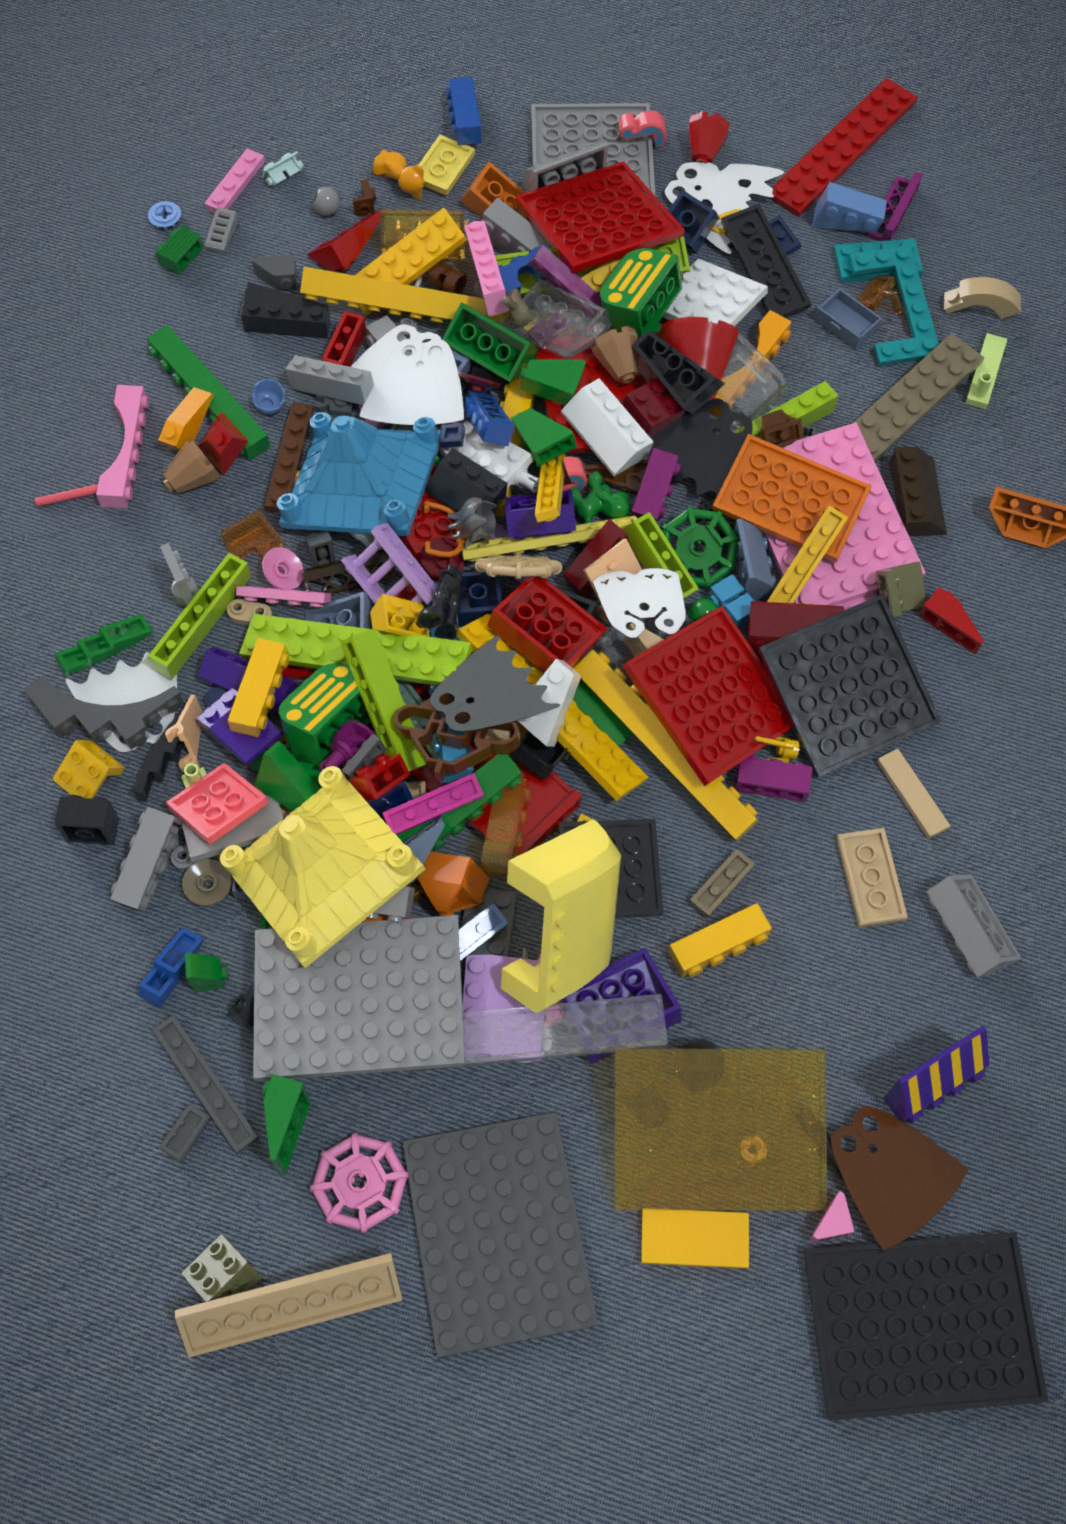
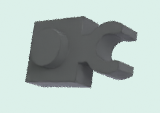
M317 395V401L323 402L322 404L315 403V410L317 412L329 410L332 416H352L354 403Z

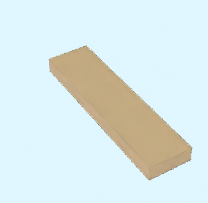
M899 749L878 758V765L927 838L930 839L948 830L950 824Z

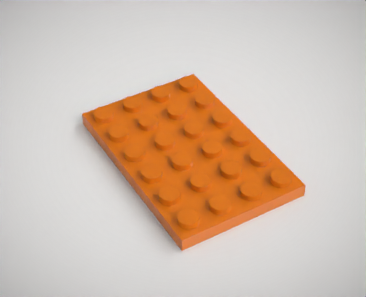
M748 434L712 506V510L716 512L721 511L723 515L735 520L743 519L753 524L758 530L801 548L826 508L830 505L849 517L823 556L837 563L872 486Z

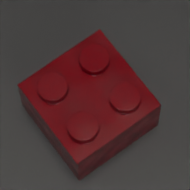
M659 378L627 393L622 405L650 438L682 417L686 411Z

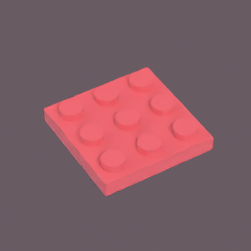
M223 763L168 800L166 804L172 813L210 845L268 805L269 802L263 793L227 764Z

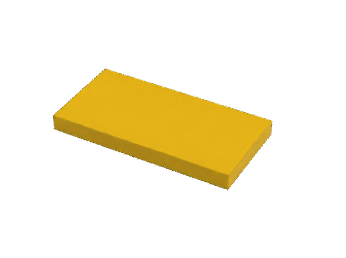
M643 1208L641 1264L748 1269L749 1213Z

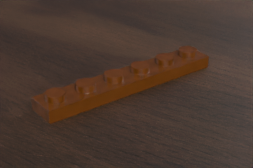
M295 402L291 404L264 504L265 511L280 513L277 507V500L282 495L292 493L310 428V419L314 413L313 405Z

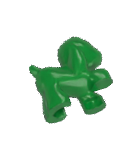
M594 472L587 478L591 491L585 499L581 497L580 491L576 487L570 489L573 494L574 511L585 520V523H591V519L599 511L606 514L610 519L627 517L630 511L629 495L625 492L611 494V489L607 484L601 486L603 477L599 472Z

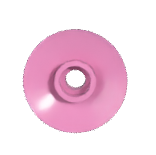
M282 547L273 548L265 554L262 561L263 572L266 579L274 587L293 590L301 584L303 579L300 570L303 569V566L296 554Z

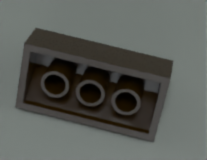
M917 446L895 447L890 460V468L898 514L909 537L946 535L947 531L934 458Z

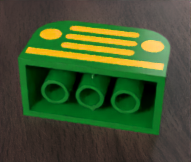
M642 248L631 251L623 257L609 278L604 281L600 290L607 331L616 329L617 333L623 332L621 327L628 326L635 329L639 339L648 330L651 332L654 330L682 290L678 255Z
M343 663L328 664L316 670L296 690L290 693L279 707V715L289 752L307 763L314 764L319 769V764L332 753L330 745L333 742L334 736L347 721H357L365 726L371 722L350 666Z

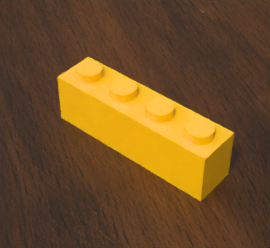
M257 638L228 718L231 731L259 738L261 730H265L268 721L266 715L268 710L274 706L275 690L281 686V673L283 668H287L290 659L285 644Z
M758 903L670 944L668 954L682 978L688 975L694 977L703 971L702 968L710 964L712 967L717 966L725 961V957L731 954L738 956L747 950L746 947L752 944L758 946L769 939L768 936L772 927Z

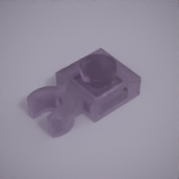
M555 312L548 322L543 319L527 331L528 337L542 349L558 337L557 330H563L567 327V321L565 318L559 321L561 319L560 314Z

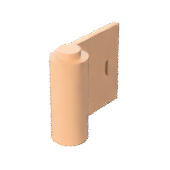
M623 539L583 571L599 599L593 583L597 577L616 571H625L635 575L642 568L627 539ZM617 577V579H619L621 582H622L624 579H626L625 577H623V578ZM607 579L605 582H601V583H604V584L607 585L609 579ZM602 604L597 607L598 615L606 624L612 625L607 618Z

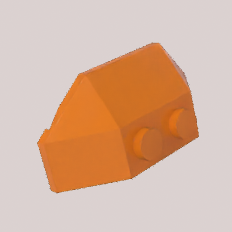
M995 487L989 510L1002 536L1043 548H1048L1066 539V506Z

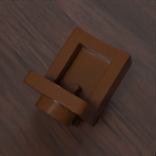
M369 180L360 181L362 197L352 200L355 216L375 212L374 200H376V193L374 188H370Z

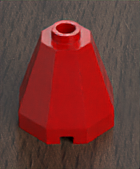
M702 111L690 116L688 136L692 161L705 162V164L712 163L726 142L730 122L720 114L714 113L712 117L708 116V112Z

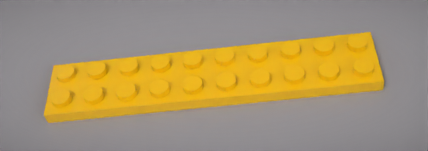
M489 614L459 628L456 637L460 641L471 642L473 646L472 653L495 636H499L487 626L490 619ZM499 636L496 645L497 650H515L516 654L512 660V665L516 668H531L532 671L527 677V682L535 685L544 672ZM572 700L556 739L565 749L568 748V752L616 801H619L645 783L648 776Z

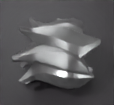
M478 497L466 500L458 512L448 514L447 516L457 521L449 525L448 528L460 530L457 534L452 535V539L467 538L465 543L466 549L472 542L482 538L489 544V539L496 529V519L492 509L497 507V504Z

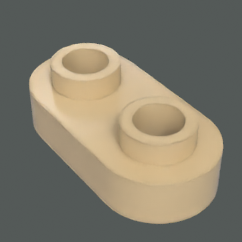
M236 599L227 606L229 619L237 624L249 626L253 614L264 612L262 615L273 616L270 607L262 603Z

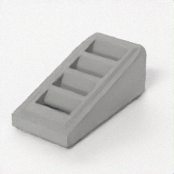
M221 207L217 208L204 245L206 249L225 252L238 224V217L235 211ZM214 239L220 240V241H222V243L216 242V241H213V240H214Z

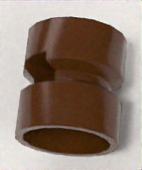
M441 260L431 269L428 284L440 291L461 294L466 286L468 277L467 274L456 268L453 269L451 265Z

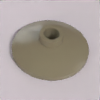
M203 859L195 862L186 870L182 879L184 894L192 903L199 906H211L221 902L228 895L232 886L231 874L220 861L214 859ZM206 883H213L211 888H204Z

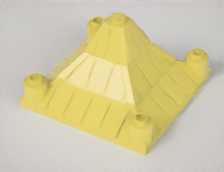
M334 766L327 767L320 773L319 783L322 788L286 816L284 820L271 828L268 833L261 836L245 850L237 845H231L225 848L220 855L221 864L232 875L285 942L287 948L305 968L426 870L411 849L404 845L357 792L342 771Z

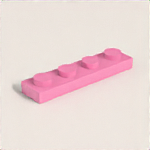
M246 149L204 203L205 208L214 213L218 207L229 209L264 164V155Z
M237 586L236 595L244 596L246 601H258V597L266 598L268 603H279V600L283 599L288 600L287 604L301 605V601L309 602V606L323 607V603L331 602V593L255 586Z

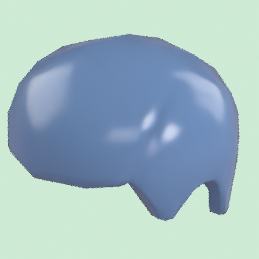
M263 379L257 382L252 393L254 408L265 415L275 414L280 411L285 401V390L281 384L273 379Z

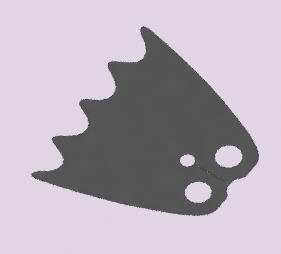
M499 636L492 638L456 668V671H453L435 689L430 697L431 705L435 710L441 711L446 715V723L455 731H470L517 721L558 708L560 704L546 703L542 700L541 697L547 689L546 685H532L527 682V677L532 671L531 668H516L512 665V660L516 654L515 650H497L496 645ZM449 693L455 697V700L449 705H443L439 701L440 696ZM469 697L474 698V702L471 704L466 702V699ZM460 712H466L470 715V720L467 723L460 724L455 721V716Z

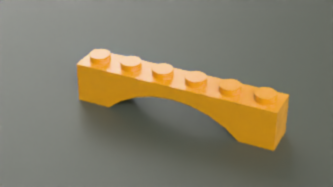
M769 310L758 325L756 353L741 370L721 380L726 384L717 391L715 398L722 399L728 403L733 411L736 401L738 399L741 400L747 391V387L749 385L752 386L757 380L758 373L767 368L769 359L778 354L780 345L789 340L792 333L790 331L791 321ZM713 406L709 409V414L716 418L721 417L723 411L720 407Z

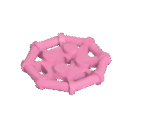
M352 1133L351 1137L330 1149L322 1150L315 1178L310 1186V1192L315 1195L327 1218V1223L346 1226L366 1233L371 1227L393 1214L397 1215L400 1210L398 1208L406 1180L409 1178L408 1172L404 1170L392 1148L393 1144L391 1142H383ZM360 1147L375 1150L377 1153L374 1157L364 1156L360 1154ZM352 1148L353 1154L339 1162L335 1158ZM384 1157H386L391 1166L392 1173L386 1174L380 1164ZM330 1164L335 1167V1174L331 1182H324ZM357 1175L360 1178H367V1181L364 1182V1187L361 1189L358 1186L355 1188L352 1186L355 1182L354 1177ZM387 1182H395L389 1200L383 1196L386 1191ZM333 1189L339 1202L334 1208L325 1191ZM378 1202L384 1206L381 1210L367 1217L365 1210ZM344 1207H348L352 1210H359V1218L340 1213Z

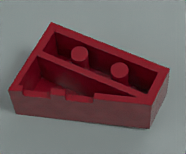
M610 518L563 574L568 586L577 595L587 599L591 598L595 592L583 570L623 539H627L633 551L627 534Z

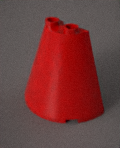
M707 317L676 318L662 324L661 330L657 331L659 337L720 380L723 378L739 334V330L733 325L721 320L718 321V324L712 321L708 322ZM717 392L710 399H714Z

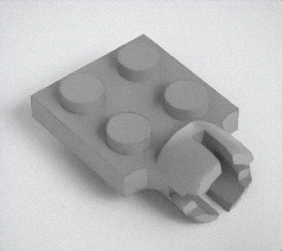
M169 543L160 546L175 579L171 585V591L177 604L187 607L198 593L199 588L196 581L189 577L178 551H172Z

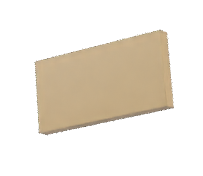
M885 828L838 834L836 840L858 928L907 921L908 916Z

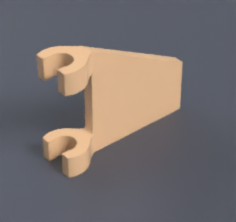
M190 695L177 723L165 732L168 742H172L178 736L180 741H184L189 752L178 763L182 772H184L185 766L189 763H194L200 768L197 754L201 725L196 718L203 712L196 695Z

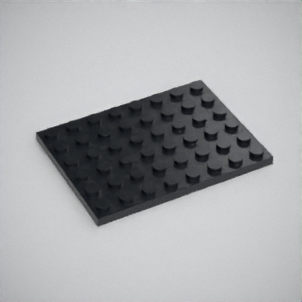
M1017 1232L902 1241L885 1250H882L878 1243L804 1250L827 1421L1049 1402Z

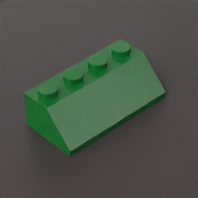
M462 302L442 338L450 347L511 383L520 375L523 367L527 368L529 361L534 359L540 347Z

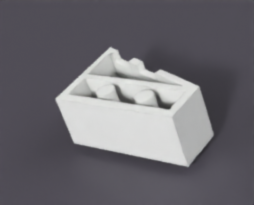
M555 659L535 685L547 686L546 691L541 697L544 702L558 703L560 706L517 720L546 746L555 747L556 738L561 725L565 721V714L573 700L581 675L565 661Z

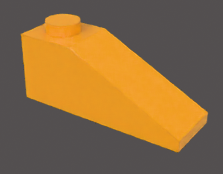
M194 387L168 417L158 440L176 451H179L182 445L190 438L195 441L213 394Z

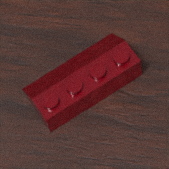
M751 601L746 640L755 654L760 656L757 650L759 647L844 611V606Z

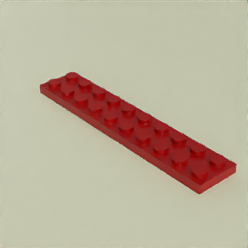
M885 78L771 187L774 197L767 198L799 218L823 194L829 182L835 183L917 103L918 96L890 79Z

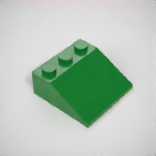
M273 1074L271 1080L266 1081L262 1091L270 1160L279 1174L286 1176L312 1101L303 1083Z

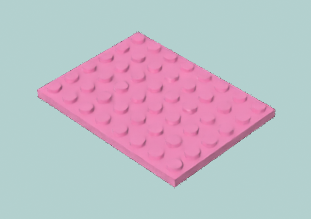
M857 423L803 438L791 445L782 447L872 486L837 563L823 557L794 603L831 606L878 592L876 570L912 562L921 563ZM762 531L767 539V544L781 577H783L801 548ZM921 564L922 575L924 577L926 572Z

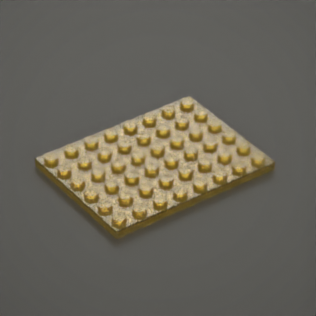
M614 1048L615 1210L827 1211L826 1050Z

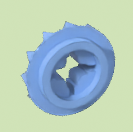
M169 201L156 203L148 212L151 225H155L157 229L164 227L167 230L168 226L175 227V223H180V217L182 216L180 208L175 203ZM164 212L168 215L166 219H163Z

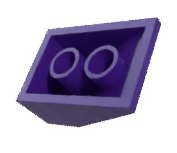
M231 688L196 719L209 738L248 766L281 737L283 733L269 719L265 730H261L259 738L231 731L228 718L238 693Z

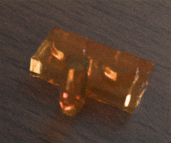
M876 275L857 299V301L871 311H875L884 299H890L895 314H900L903 311L897 292L892 291L896 284L894 277Z

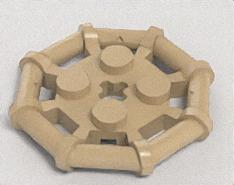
M516 554L515 556L489 555L487 558L476 560L475 568L478 572H486L491 577L504 575L514 576L516 579L530 576L549 578L551 574L556 575L561 572L562 564L557 560H550L546 556L528 557L521 554Z

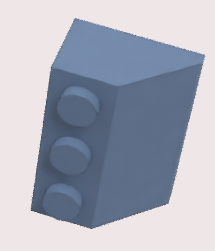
M737 519L734 532L740 536V541L737 542L736 566L740 584L745 589L742 594L748 593L753 600L769 598L776 587V579L770 572L772 562L771 557L766 554L767 539L762 536L761 530H758L753 524L743 519Z

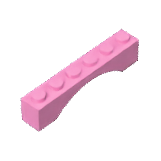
M474 221L464 225L488 316L510 311L502 303V298L506 296V292L485 221Z
M117 385L114 405L118 416L124 423V443L115 462L100 475L96 496L101 507L127 509L129 500L133 498V488L131 486L132 481L136 480L135 464L139 462L140 458L138 447L143 442L142 426L146 425L145 409L149 408V396L145 394L143 386Z

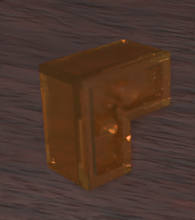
M259 509L221 531L227 550L240 559L256 550L263 560L269 550L276 547L285 548L283 540Z

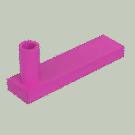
M472 773L383 812V816L390 829L396 835H399L484 797V794L475 774Z

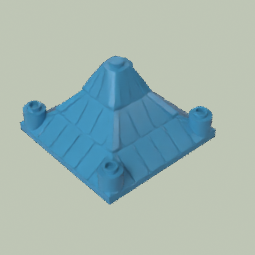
M319 412L312 416L310 425L314 438L301 468L300 475L297 478L292 493L284 494L277 500V507L281 514L279 520L281 528L372 534L370 531L375 526L388 523L396 535L409 536L440 447L441 430H437L434 420L429 417H421L415 421L413 425L414 431H395L390 429L378 430L376 427L350 416H339L333 422L330 415L324 412Z

